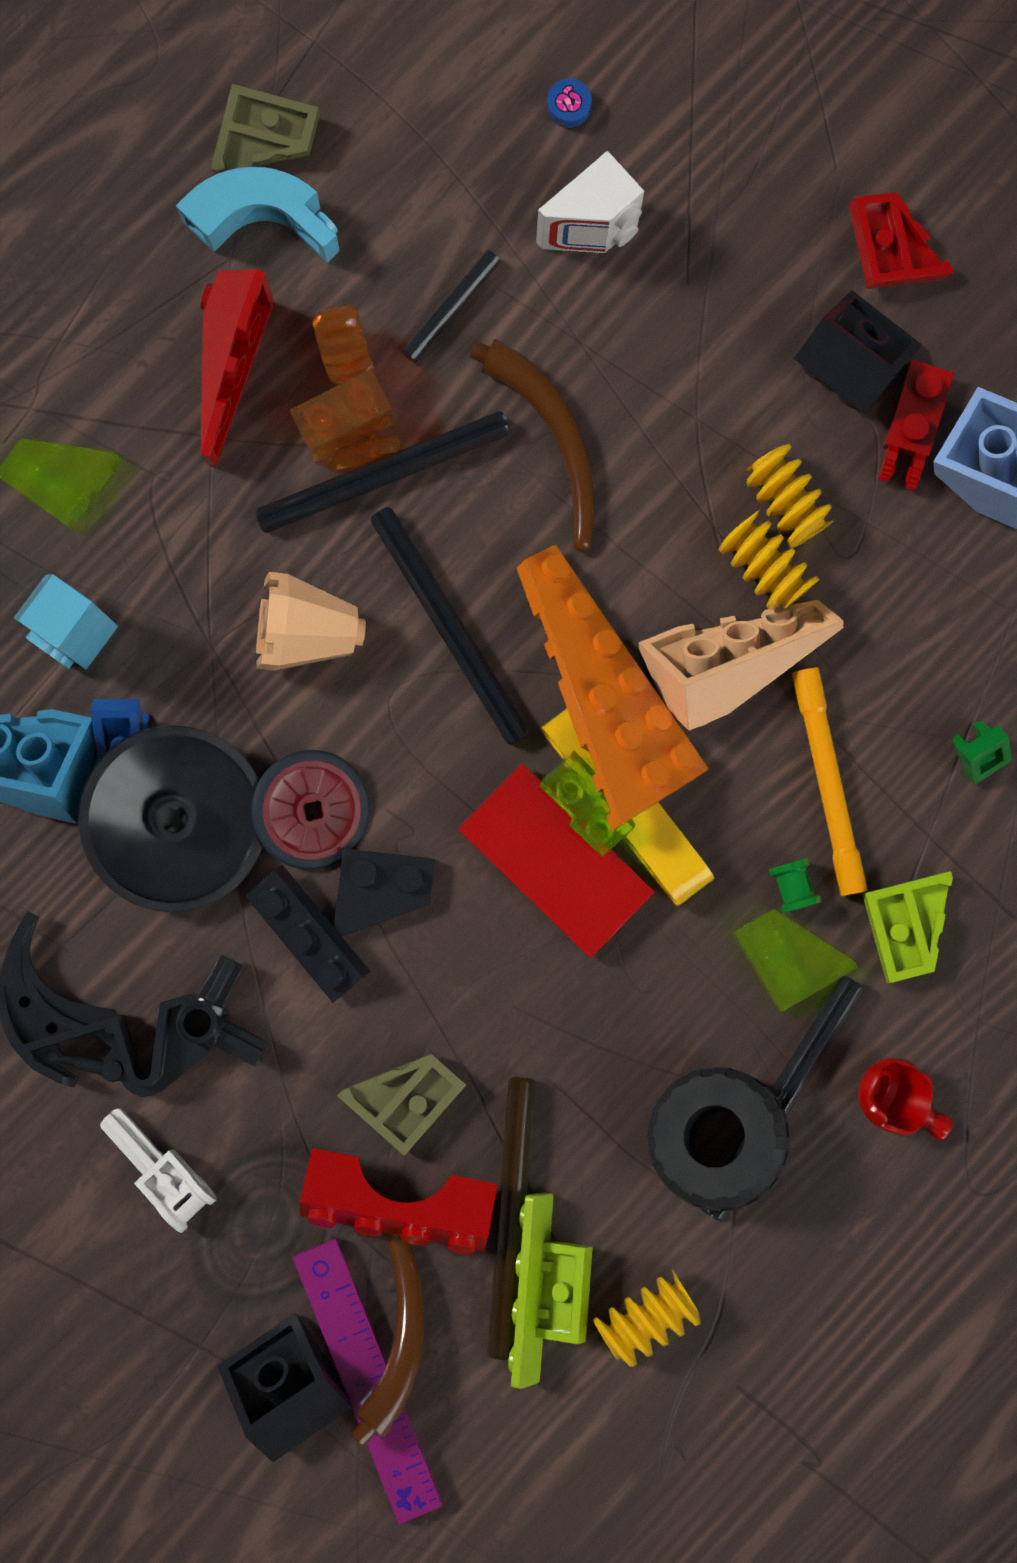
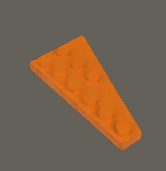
M554 545L526 558L517 567V571L534 617L543 623L548 637V641L544 646L549 660L556 659L562 679L558 682L580 746L590 753L597 773L592 776L597 793L604 792L611 811L606 818L612 832L709 770V768L558 547Z

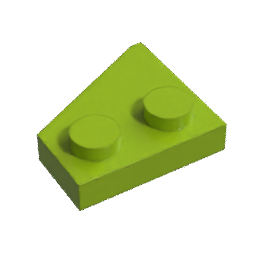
M951 871L862 894L886 983H893L935 972L939 952L937 944L939 935L943 932L946 916L944 908L948 887L952 885L953 880Z

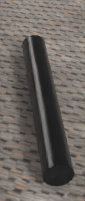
M490 250L485 252L402 350V353L411 362L416 363L501 263V260L495 253Z

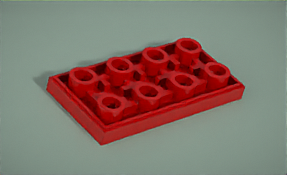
M523 764L458 828V831L589 958H592L655 892Z

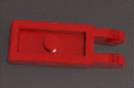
M911 359L906 369L883 448L886 450L879 470L878 480L889 481L896 468L898 453L913 457L905 476L904 488L913 491L917 488L925 461L931 453L954 372Z

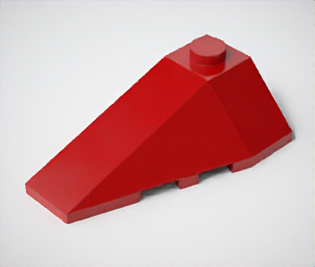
M257 269L218 271L214 284L208 283L201 298L200 307L204 310L201 455L206 464L216 468L275 303L265 272Z

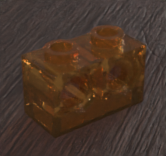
M371 369L289 410L294 425L315 464L395 424L392 408Z

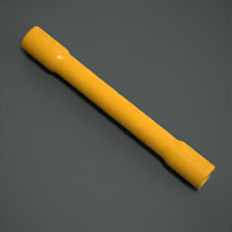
M808 668L793 672L792 678L798 705L805 721L833 848L832 859L840 895L846 896L868 891L860 852L855 845L827 719V704L819 668Z

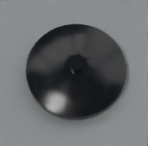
M165 725L133 733L112 746L99 759L84 784L78 807V830L86 858L102 882L113 892L140 907L154 911L181 912L211 904L227 895L244 880L257 861L262 849V844L253 827L251 815L252 799L259 779L251 765L238 750L223 739L204 730L180 725Z

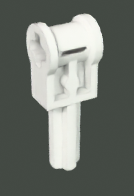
M121 1108L113 1110L103 1119L100 1124L101 1129L143 1174L134 1184L155 1206L163 1219L176 1231L183 1233L188 1227V1220L205 1204L212 1205L217 1200L216 1195L207 1183L191 1169L175 1150H169L163 1155ZM190 1195H192L181 1207H179L180 1204H181L186 1198H188Z

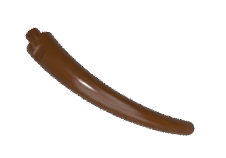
M494 339L491 347L476 341L469 358L484 364L482 373L503 382L527 400L544 420L556 440L567 469L574 510L573 546L579 552L588 551L591 546L594 523L593 481L586 447L569 407L551 381L522 354L508 348L504 343Z
M375 1190L381 1196L389 1199L384 1191ZM384 1233L390 1251L396 1282V1328L385 1370L368 1400L357 1411L356 1416L361 1422L350 1434L363 1448L375 1435L384 1440L390 1432L393 1422L401 1415L417 1376L423 1346L424 1304L415 1256L411 1244L403 1242L400 1239L401 1236Z

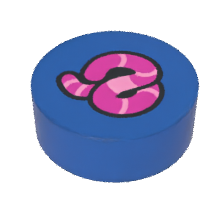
M568 78L556 82L551 87L547 97V111L550 118L557 125L566 128L581 125L586 121L591 111V93L584 83L576 79Z

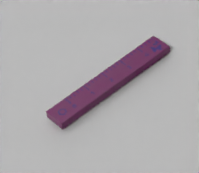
M336 1237L295 1254L292 1258L356 1416L357 1411L364 1405L376 1388L385 1370L387 1361ZM404 1407L399 1418L393 1422L391 1430L384 1440L375 1435L367 1444L399 1525L443 1506V1500L407 1410ZM356 1416V1419H357V1421H358V1424H360L361 1421H360V1419Z

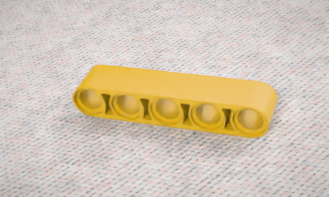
M566 708L542 726L541 730L607 816L611 811L604 792L597 793L592 776L597 772L590 753L581 748ZM659 802L616 829L664 893L677 907L714 880L710 869Z

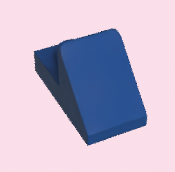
M93 699L90 713L98 761L120 740L133 733L150 728L149 714L141 711L140 699Z

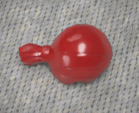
M887 1057L870 1066L863 1074L858 1089V1101L867 1120L876 1127L889 1133L903 1136L915 1134L922 1127L933 1138L941 1141L948 1136L952 1129L954 1121L949 1116L935 1112L931 1108L933 1098L932 1080L927 1074L918 1070L913 1062L906 1059Z

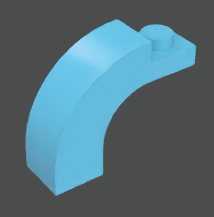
M241 167L218 173L197 185L176 205L182 222L213 252L235 231L257 221H272L290 228L326 263L340 251L336 236L338 230L334 223L324 213L319 211L321 208L317 191L299 178L276 169Z

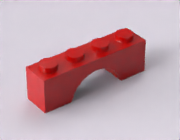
M312 1148L300 1198V1216L306 1217L309 1223L319 1227L332 1228L335 1226V1223L353 1226L355 1232L365 1236L378 1237L384 1232L401 1236L400 1239L408 1244L425 1246L428 1245L429 1241L446 1244L447 1249L452 1252L472 1255L475 1253V1250L485 1251L498 1184L451 1175L444 1186L429 1198L411 1203L396 1202L381 1196L367 1183L360 1167L359 1157Z

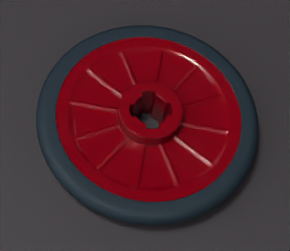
M321 750L297 751L276 761L259 780L252 799V822L260 843L278 861L299 869L325 868L342 860L343 848L354 850L362 840L370 816L369 795L359 773L343 758ZM317 801L319 814L316 817L313 816L305 819L304 804Z

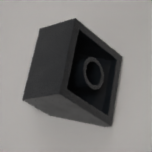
M851 290L822 318L796 354L794 360L802 365L804 372L809 377L824 382L837 392L839 399L845 405L866 414L922 344Z
M296 1313L217 1366L245 1437L272 1462H275L352 1408L337 1373Z

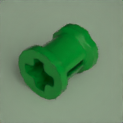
M808 858L768 869L770 876L776 878L784 903L780 906L782 914L822 902L820 895L814 894L806 868L810 865Z

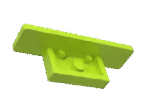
M543 1192L526 1195L525 1203L520 1210L519 1224L523 1230L522 1246L515 1266L516 1274L519 1277L518 1298L515 1300L512 1309L515 1338L514 1346L510 1351L508 1368L510 1373H512L511 1387L522 1389L539 1383L543 1339L572 1344L586 1342L593 1246L550 1240L554 1199L552 1193Z

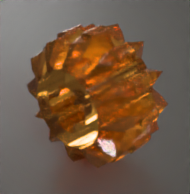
M337 304L316 313L313 327L329 379L336 385L345 382L349 384L361 380L360 378L371 375L373 362L357 309L352 304L342 306Z

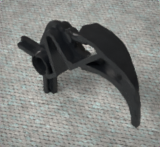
M29 911L24 915L10 942L0 975V1019L12 1048L34 1071L59 1084L74 1088L80 1077L58 1066L60 1063L74 1066L76 1070L102 1075L108 1082L121 1081L124 1087L132 1094L148 1097L164 1091L212 1052L215 1047L254 1067L257 1066L269 1042L229 1022L231 1015L229 1010L224 1007L245 966L220 954L200 994L192 992V994L160 1002L151 1073L146 1078L142 1074L125 1015L117 1016L115 1009L70 1001L55 993L39 977L31 961L30 947L33 932L40 917ZM24 996L30 999V1005L26 1008L21 1005V999ZM198 1009L204 1010L211 1018L210 1030L203 1036L196 1035L191 1030L189 1024L191 1015ZM52 1022L58 1027L57 1032L54 1034L48 1030V1026ZM91 1034L102 1039L112 1049L105 1060L80 1054L77 1057L63 1054L58 1044Z

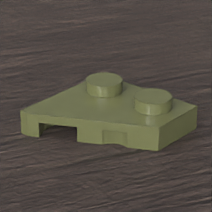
M431 1053L345 1088L337 1096L405 1156L467 1084Z

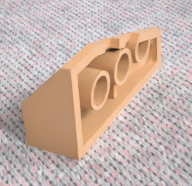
M819 600L793 604L786 609L782 606L772 610H764L761 618L754 620L736 621L735 616L720 618L721 626L696 631L694 624L678 626L639 642V650L662 701L670 713L690 731L731 713L844 627L843 620Z

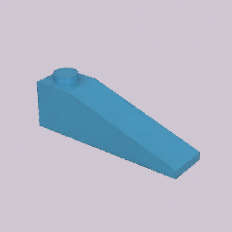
M54 709L37 711V716L14 718L12 714L0 715V802L39 816L77 824L81 793L88 775L95 766L96 743L91 717Z

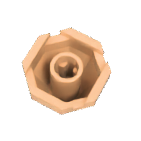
M269 572L267 574L263 589L269 590V599H261L256 654H261V656L256 661L257 669L275 671L344 657L354 652L355 645H363L366 621L364 618H358V607L289 574Z

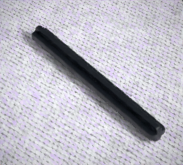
M495 412L259 507L255 510L256 519L264 533L271 532L504 438L510 434L508 421L503 412Z
M390 507L376 512L371 517L372 525L506 743L514 745L523 740L528 735V728L396 514Z
M848 976L840 977L771 1090L783 1107L786 1117L863 993L864 987ZM745 1134L726 1165L732 1163L741 1154L745 1143ZM702 1209L705 1214L720 1222L725 1219L729 1212Z

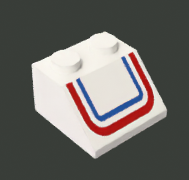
M606 151L538 210L536 243L541 249L594 253H606L615 244L618 247H622L634 237L639 229L637 225L642 214L641 206L644 190L616 159Z

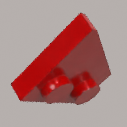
M897 192L854 197L849 203L867 289L943 280L953 273L952 266L948 260L942 263L928 245L927 241L931 237L920 223L913 220L909 208Z

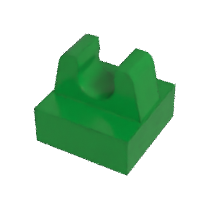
M981 721L973 724L977 738L972 742L964 741L959 734L953 738L955 752L962 762L963 773L974 785L1012 761L1009 736L998 725L990 728Z

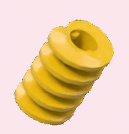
M789 443L768 452L749 466L745 472L753 471L746 481L749 488L763 486L757 494V501L759 503L773 501L767 509V516L774 518L783 515V518L777 524V531L779 533L794 531L786 542L789 548H794L823 531L834 520L826 522L824 519L832 509L831 504L816 507L814 504L822 493L821 489L805 491V486L812 478L811 474L795 476L794 472L802 463L801 459L785 461L784 457L792 448Z
M757 511L723 540L719 551L722 555L737 551L730 563L734 569L748 564V568L742 577L746 583L760 578L754 592L757 596L769 592L772 593L766 604L769 610L781 606L786 609L820 579L814 576L802 580L801 576L808 565L802 562L791 567L789 563L796 551L791 548L779 553L777 549L784 537L780 534L768 539L765 535L772 523L768 520L756 525L754 520L759 513Z
M674 1271L675 1284L673 1285L661 1276L656 1279L659 1294L655 1295L645 1286L641 1288L642 1305H639L630 1297L625 1298L626 1315L611 1307L609 1309L611 1319L609 1326L597 1317L593 1319L598 1331L617 1361L622 1359L630 1367L636 1366L637 1361L634 1351L636 1348L645 1356L650 1357L653 1355L650 1341L652 1338L664 1347L669 1345L666 1331L668 1328L678 1336H683L685 1334L683 1318H686L695 1326L701 1324L696 1306Z

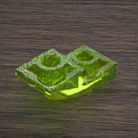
M573 750L543 778L539 786L572 817L569 826L603 857L635 828V823L631 819L611 832L606 818L611 813L604 792L597 793L592 779L596 772Z

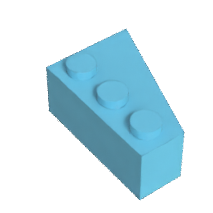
M48 574L43 577L14 616L15 620L31 630L26 639L68 669L76 662L87 670L118 627L92 601L54 574Z

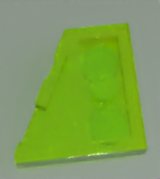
M21 438L0 465V480L66 527L72 529L116 470L122 459L119 455L110 451Z
M775 909L769 910L732 932L779 1012L787 1010L858 968L852 959Z

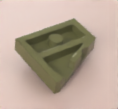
M232 84L211 170L218 174L241 167H257L309 156L321 113L319 107Z

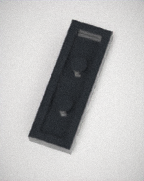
M283 865L274 869L245 896L332 1003L341 998L371 972Z

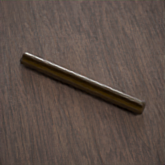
M512 1077L508 1080L487 1350L488 1356L497 1360L509 1359L515 1338L512 1309L515 1300L518 1298L519 1277L516 1274L515 1266L517 1256L521 1251L523 1232L519 1224L521 1207L525 1203L528 1189L535 1081L526 1077Z

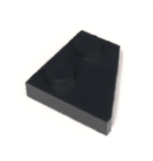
M343 848L334 928L344 937L367 927L429 906L435 859Z

